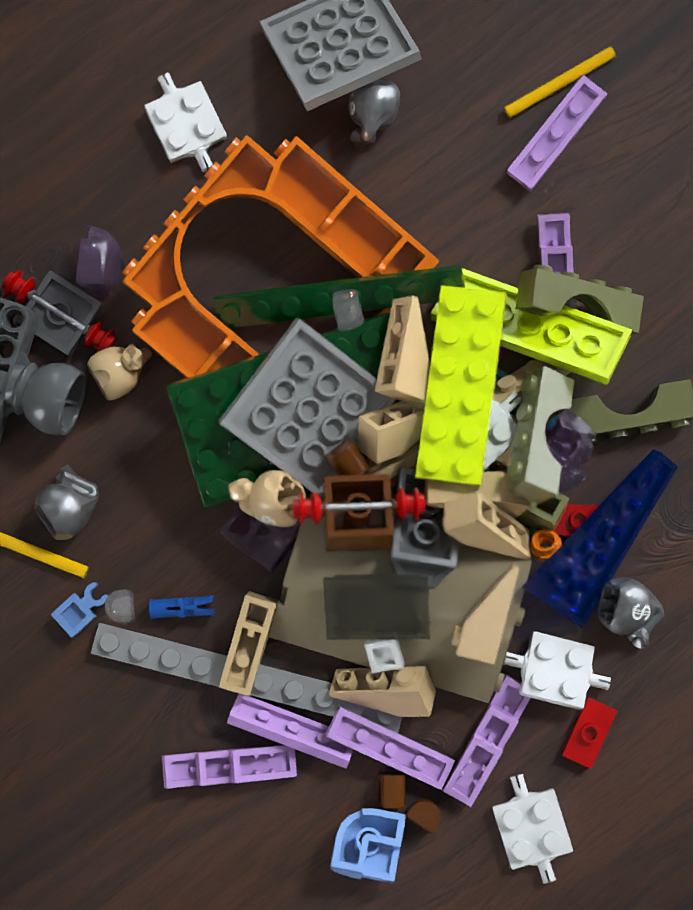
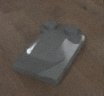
M400 468L395 496L400 488L403 489L406 495H412L414 489L417 488L418 493L424 494L425 497V479L416 478L417 469ZM425 505V514H419L418 521H416L413 514H407L404 521H401L396 515L395 509L394 538L391 546L390 560L395 567L400 583L437 588L440 582L456 568L458 540L445 532L443 525L445 509Z

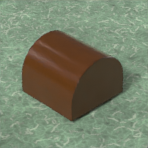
M350 437L324 456L338 476L363 475L370 466Z
M379 773L377 804L382 808L405 807V774Z
M429 799L415 800L406 811L408 819L430 834L434 833L439 826L440 812L435 803Z

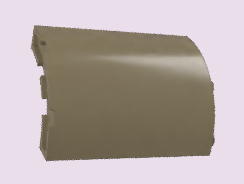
M390 486L391 499H395L396 487ZM322 511V518L317 525L314 524L312 518L305 519L303 524L300 525L269 637L370 667L364 646L365 641L397 635L405 662L404 667L426 666L434 687L489 703L493 691L499 693L504 674L500 673L514 626H521L525 609L520 607L531 563L532 561L537 562L538 559L532 555L531 551V558L523 560L465 545L458 541L456 568L440 582L437 588L402 584L399 582L395 567L390 560L391 549L326 552L324 515ZM525 526L527 529H529V537L531 540V538L537 532V530ZM511 564L518 565L519 573L495 665L456 655L457 646L451 644L455 626L462 627L465 616Z

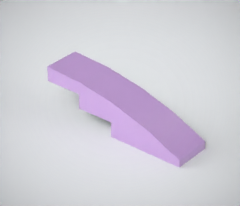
M570 214L537 215L540 265L550 266L553 268L552 272L559 274L562 272L573 273ZM570 298L564 305L576 309V299Z
M507 674L503 679L499 693L496 692L443 789L445 793L470 807L473 805L500 758L505 744L530 700V697L519 695L521 682Z
M286 745L162 755L164 788L297 777L295 749Z

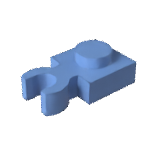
M96 582L86 587L82 599L74 593L51 614L71 638L79 634L97 617L91 609L94 606L106 604L110 598L107 594L99 600H95L92 597L93 590L98 587Z

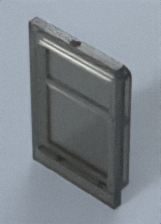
M417 574L334 575L333 577H324V610L327 640H430L431 621L428 577H421Z

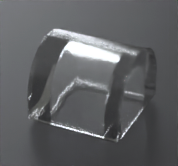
M349 289L334 292L332 295V305L339 330L344 332L360 327L364 322L357 291Z
M117 590L108 596L105 602V610L112 620L117 622H133L135 620L134 592L132 590Z

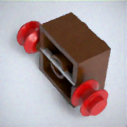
M389 474L324 476L322 505L321 498L316 492H313L311 499H304L300 492L299 499L292 500L293 519H299L300 525L303 524L305 519L312 518L314 524L317 525L322 518L323 511L326 552L391 549L394 538L392 513H395V509L396 515L401 521H404L407 514H413L416 521L419 520V514H425L424 494L418 493L417 488L414 489L412 495H406L403 489L400 488L395 499H391Z

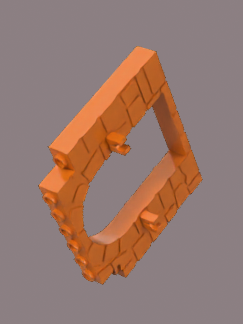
M246 135L242 141L236 137L224 151L228 155L226 160L221 165L215 162L206 172L204 177L208 181L201 189L195 186L184 198L187 206L181 213L174 210L163 223L167 227L165 232L160 237L154 234L142 248L147 252L138 262L134 258L122 271L126 276L122 283L151 307L149 311L142 308L133 318L131 323L135 327L131 332L182 375L189 378L259 355L194 298L183 278L180 265V249L184 233L192 219L204 208L215 202L227 198L246 197L268 203L290 219L357 278L434 268L439 260L297 136L291 143L287 139L282 142L274 152L278 157L275 160ZM391 308L379 309L373 317L391 312Z

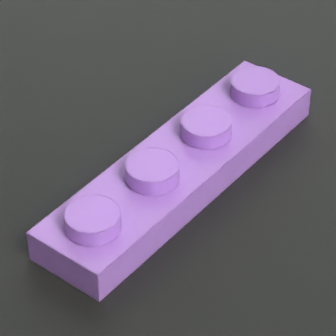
M582 75L507 169L506 174L531 192L605 99L607 93Z
M239 693L227 720L228 724L346 769L354 750L328 738L325 734L329 726Z
M338 706L325 734L328 738L442 790L455 762L454 759L341 706Z

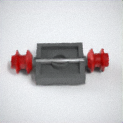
M18 270L15 274L13 272L9 273L3 281L4 297L13 294L16 296L15 302L19 304L27 300L29 301L26 307L32 309L38 319L35 335L67 356H71L83 336L84 348L87 349L93 345L97 348L96 353L113 347L116 343L117 338L114 337L115 330L104 331L102 321L90 326L103 307V304L51 270H49L36 291L34 290V278L31 277L25 281L22 279L23 272L21 270ZM22 313L16 320L18 325L23 323L24 317Z

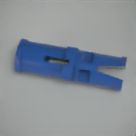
M214 595L150 599V617L155 619L202 615L214 616L215 608L199 606L215 601Z

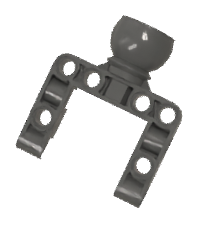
M0 298V443L8 417L13 413L17 415L24 413L30 423L41 432L50 435H67L74 427L83 406L87 387L86 375L76 367L66 363H51L38 368L36 363H30L28 354L37 329V315L32 309ZM21 312L24 317L23 323L15 328L13 318L17 313ZM12 342L14 352L9 358H6L3 353L4 347Z

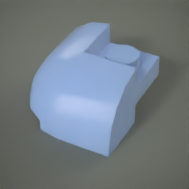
M362 809L349 815L341 822L337 832L331 869L339 874L360 880L363 877L394 883L406 815L379 809Z

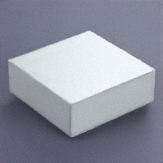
M397 635L365 641L364 646L372 673L404 668L405 662Z

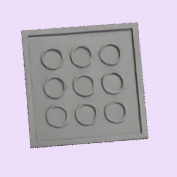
M306 0L260 21L265 36L307 111L422 60L420 50L389 0Z
M296 318L218 422L311 492H316L321 498L324 476H338L324 456L348 437L358 447L359 416L390 406L395 399L375 392L377 383L375 377L303 321Z

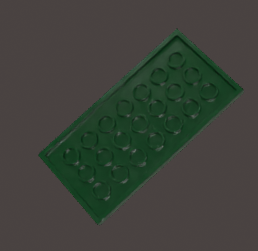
M390 312L321 334V336L377 379ZM271 351L165 385L201 501L205 508L231 499L228 486L238 479L245 478L254 483L265 471H283L218 422ZM395 399V401L392 403V405L395 404V403L401 402V401Z

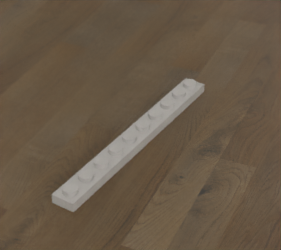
M104 623L98 624L91 654L217 687H219L227 660V655ZM262 664L259 666L250 694L252 696L333 717L338 706H341L396 733L399 731L402 717L330 697L331 682Z

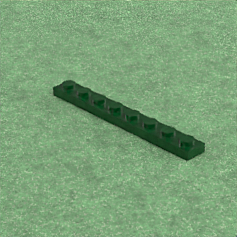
M462 265L218 295L213 298L216 318L228 328L290 321L296 318L306 319L387 309L392 307L393 299L409 296L417 297L419 304L436 303L440 299L441 286L465 288Z

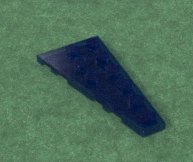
M653 449L533 574L522 588L573 624L583 628L601 598L604 585L613 578L678 466L663 453Z

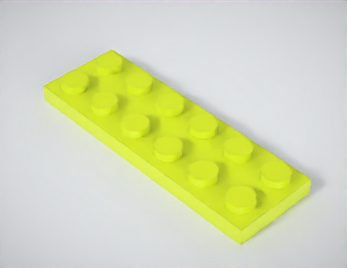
M462 268L465 288L506 292L500 346L599 383L608 384L631 337L632 329L563 305L559 313L545 316L517 310L515 308L518 288ZM439 302L436 303L431 312V320L435 322L437 321Z
M441 286L416 470L417 479L482 486L506 292Z

